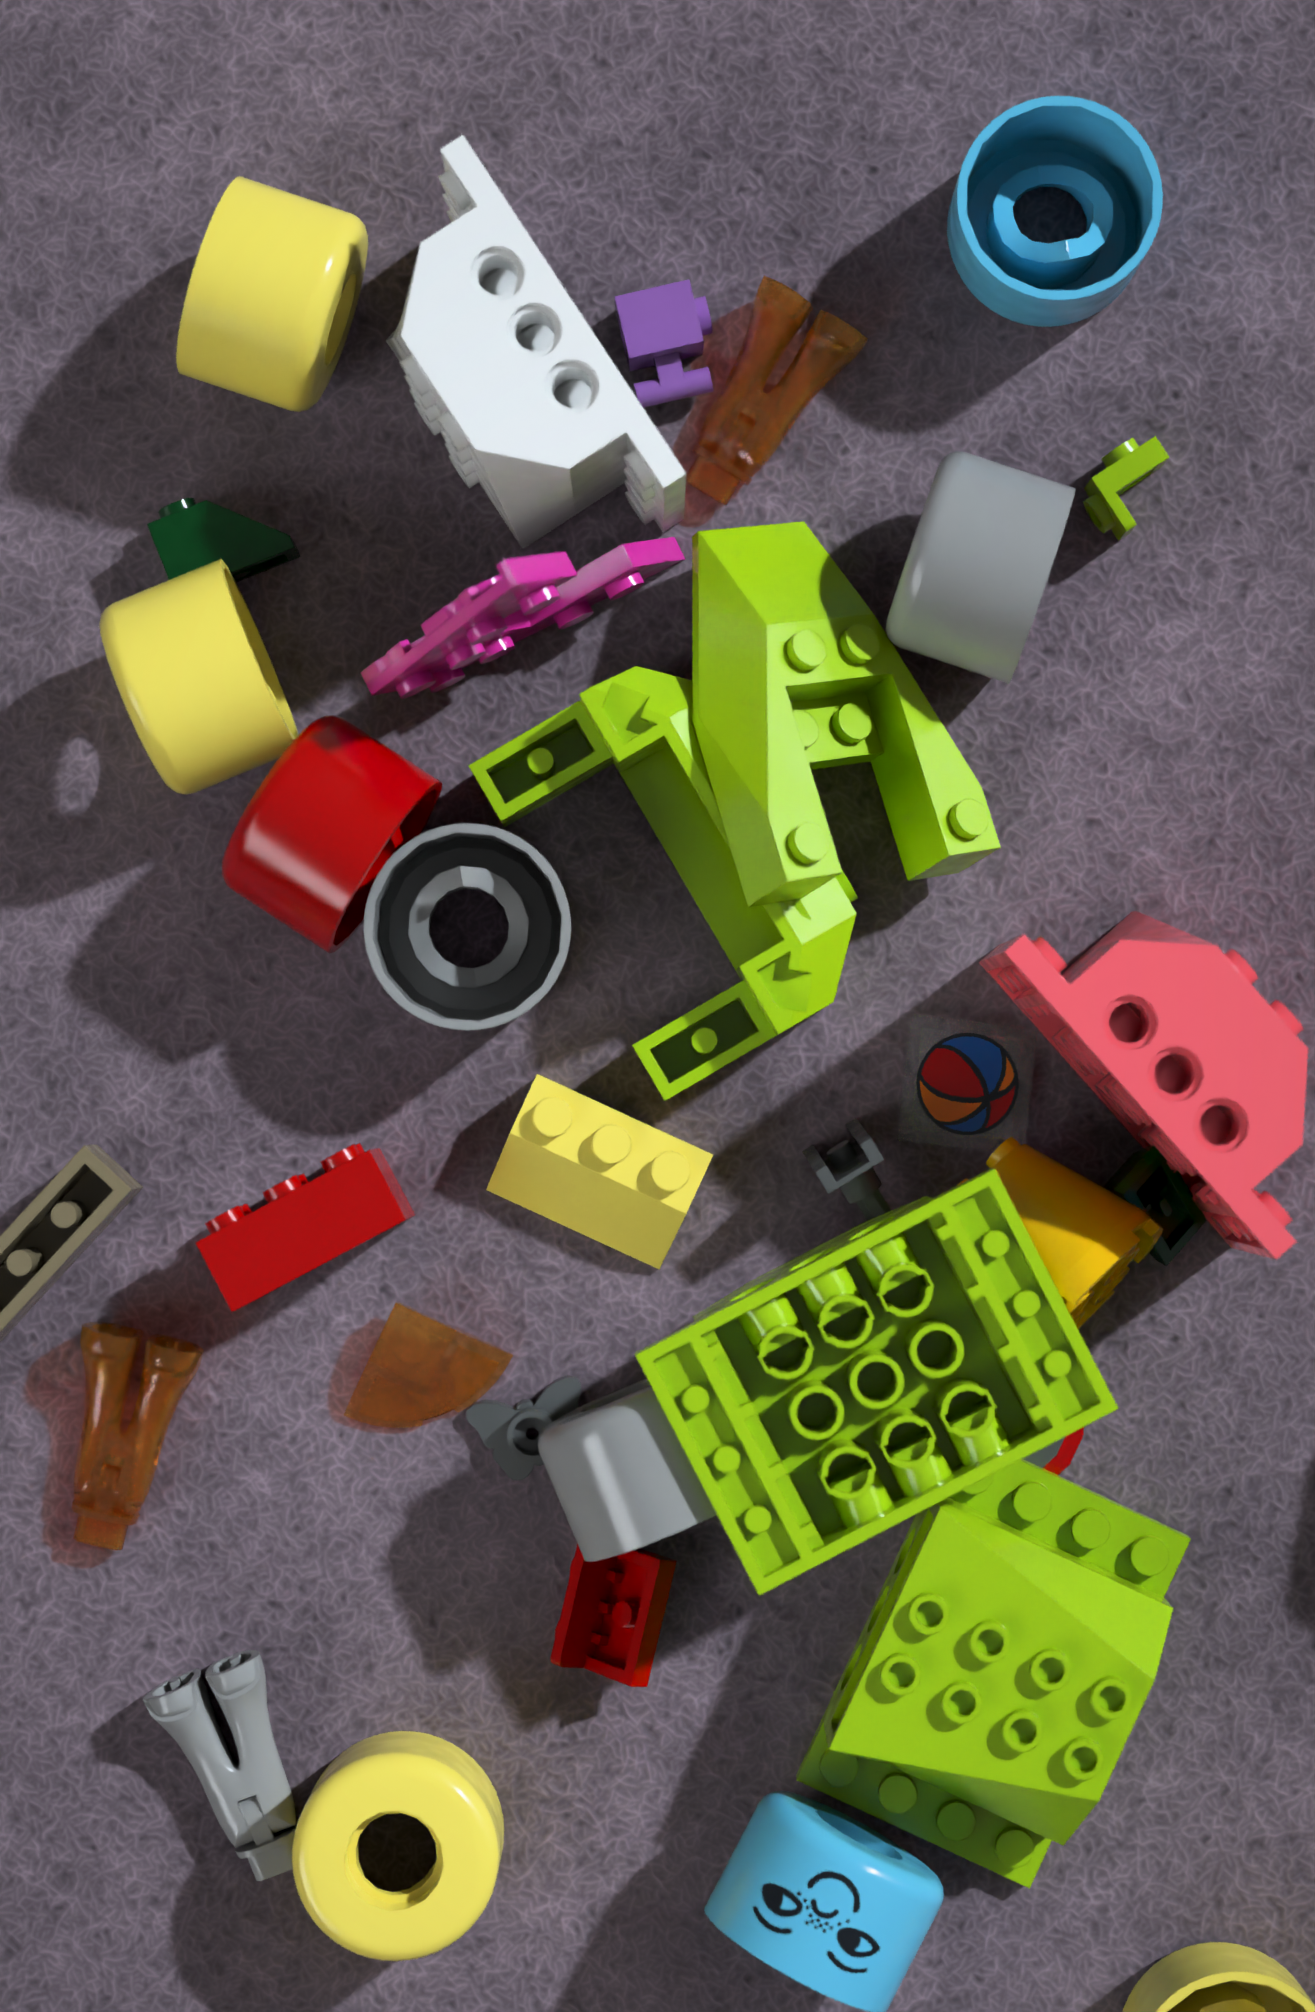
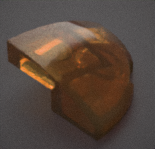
M397 1301L360 1377L344 1416L374 1426L408 1428L422 1426L424 1420L438 1417L452 1410L459 1413L481 1398L497 1382L507 1368L513 1354Z

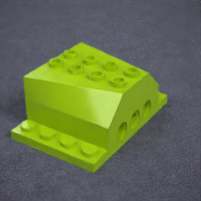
M990 1168L934 1198L924 1196L859 1224L749 1281L694 1315L693 1323L635 1352L642 1370L759 1596L1119 1409L995 1168Z
M1023 1459L917 1513L796 1774V1780L1030 1888L1051 1841L1064 1846L1099 1802L1151 1690L1173 1607L1164 1597L1191 1538L1178 1530Z

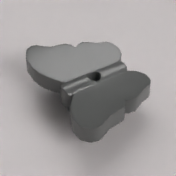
M570 1375L555 1379L545 1387L534 1403L530 1399H523L518 1402L516 1408L497 1400L476 1401L467 1408L466 1419L478 1431L484 1445L487 1448L493 1449V1459L503 1468L508 1477L512 1480H522L530 1475L534 1465H544L537 1446L542 1430L558 1418L579 1408L578 1400L581 1392V1382L577 1377ZM531 1427L538 1430V1434L534 1437L529 1436L526 1432Z

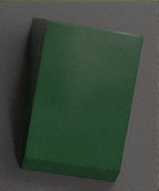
M1149 1145L1133 1153L1103 1187L1143 1209L1163 1228L1161 1236L1149 1254L1158 1262L1167 1266L1207 1219L1193 1201V1195L1178 1171L1173 1173L1174 1170H1171L1167 1160L1154 1145Z

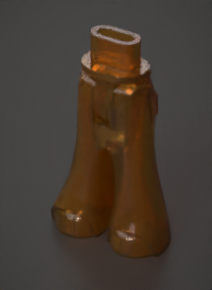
M765 275L753 300L748 328L742 346L726 381L705 417L697 441L698 445L695 444L692 449L697 458L686 474V482L725 506L729 503L740 483L749 486L752 481L750 477H753L772 457L808 404L834 376L853 361L868 342V338L851 325L830 313L820 310L798 352L779 382L770 393H764L763 389L783 354L813 310L812 304L797 292Z
M89 1322L82 1325L80 1339L85 1369V1410L74 1470V1500L71 1509L78 1514L73 1539L98 1547L122 1550L128 1525L136 1524L139 1520V1512L149 1493L167 1430L181 1398L196 1375L204 1350L197 1344L187 1340L162 1334L150 1336L146 1342L136 1405L128 1429L124 1430L121 1426L144 1331L116 1323Z

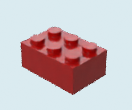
M361 1143L353 1144L322 1160L320 1163L325 1174L308 1182L304 1173L292 1176L263 1192L268 1203L265 1206L252 1212L248 1203L242 1206L238 1205L205 1223L210 1235L195 1242L231 1312L248 1305L415 1216L380 1148L370 1149L365 1152Z

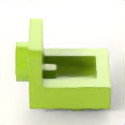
M1156 436L1141 446L1137 444L1134 438H1131L1113 449L1101 459L1107 468L1093 476L1084 487L1089 498L1084 500L1083 504L1089 517L1102 533L1111 529L1118 541L1130 534L1137 525L1119 495L1159 470L1169 459V455Z

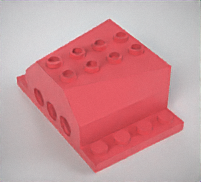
M1133 911L1062 974L1060 972L1067 965L1055 949L1042 937L1035 941H1030L1025 934L998 945L979 962L1140 1146L1145 1148L1149 1145H1154L1167 1160L1171 1170H1174L1173 1173L1178 1171L1193 1195L1192 1199L1197 1207L1203 1212L1209 1224L1231 1248L1277 1260L1297 1242L1285 1229L1292 1221L1285 1209L1267 1191L1264 1190L1259 1194L1253 1188L1303 1145L1308 1048L1297 1036L1303 1030V1027L1294 1014L1277 999L1269 1005L1252 986L1258 979V976L1240 954L1233 949L1224 954L1217 945L1138 911Z

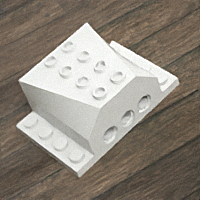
M463 135L440 149L445 172L438 176L446 191L443 194V198L450 209L447 211V215L452 223L420 243L402 317L395 331L386 339L406 374L404 377L411 388L409 391L415 400L414 405L434 436L441 432L447 442L445 446L450 453L449 459L467 487L470 489L477 483H480L522 548L529 546L624 483L628 489L625 492V496L644 525L655 520L664 533L684 520L686 472Z

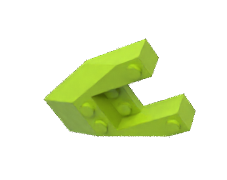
M802 521L704 530L695 533L692 536V722L748 907L802 899L843 873L812 775V769L871 761L908 881L960 873L1001 848L982 786L897 650L888 639L887 634L873 612L806 523Z

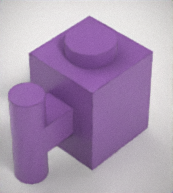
M689 279L615 296V311L629 371L655 366L656 379L634 383L636 398L643 408L714 392L708 367L684 372L681 359L702 355L704 348L703 336L713 334L705 296L693 297Z

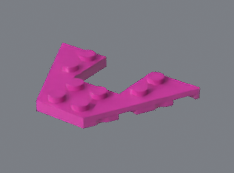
M675 537L621 544L575 571L566 551L504 559L496 565L500 575L465 589L458 595L459 597L441 608L421 624L425 633L423 637L411 644L408 639L398 642L383 657L364 669L361 675L372 696L397 691L400 698L404 699L428 687L431 693L440 691L465 677L463 668L477 661H480L481 664L493 661L515 648L514 643L555 623L559 630L573 626L594 613L591 605L608 597L610 600H615L635 591L644 584V579L685 560V557Z

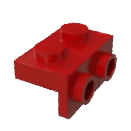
M577 1544L575 1556L570 1565V1577L560 1619L555 1629V1641L550 1658L551 1663L562 1668H584L630 1687H647L677 1561L638 1548L611 1558L586 1562Z

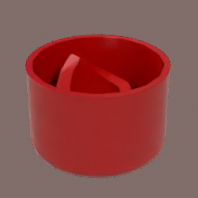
M335 715L321 717L309 724L288 746L247 805L233 831L223 856L222 876L224 881L234 892L326 952L334 953L353 935L364 921L368 895L384 864L405 843L422 834L439 799L442 782L344 718Z

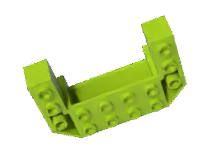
M634 666L581 692L578 702L468 766L504 827L612 764L615 765L741 979V982L632 1045L662 1098L666 1101L834 1002L857 914L851 903L857 900L858 897L843 872L802 899L748 907L692 722V680Z

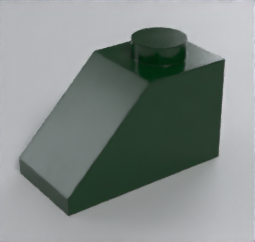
M194 498L173 502L159 510L160 519L147 524L169 580L222 559L237 583L301 557L290 535L207 500L196 504Z

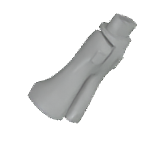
M246 1650L213 1662L205 1674V1678L223 1711L234 1737L239 1756L238 1762L234 1761L200 1669L191 1670L161 1683L144 1696L143 1702L151 1717L172 1736L189 1760L203 1786L222 1830L236 1848L237 1856L240 1859L248 1858L256 1881H262L292 1870V1844L298 1822L293 1795L271 1728L267 1707L264 1665L259 1651Z

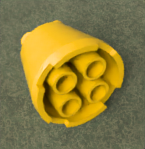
M1013 1136L1005 1140L986 1161V1165L989 1168H995L1077 1329H1079L1115 1293L1113 1289L1130 1270L1127 1265L1133 1259L1139 1263L1147 1256L1161 1236L1163 1228L1143 1209L1027 1144L1021 1145ZM966 1178V1179H964L963 1181H961L959 1184H961V1183H963V1182H965V1181H967V1180H969V1179Z

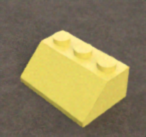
M537 1074L510 1131L486 1190L660 1269L688 1212L713 1154Z

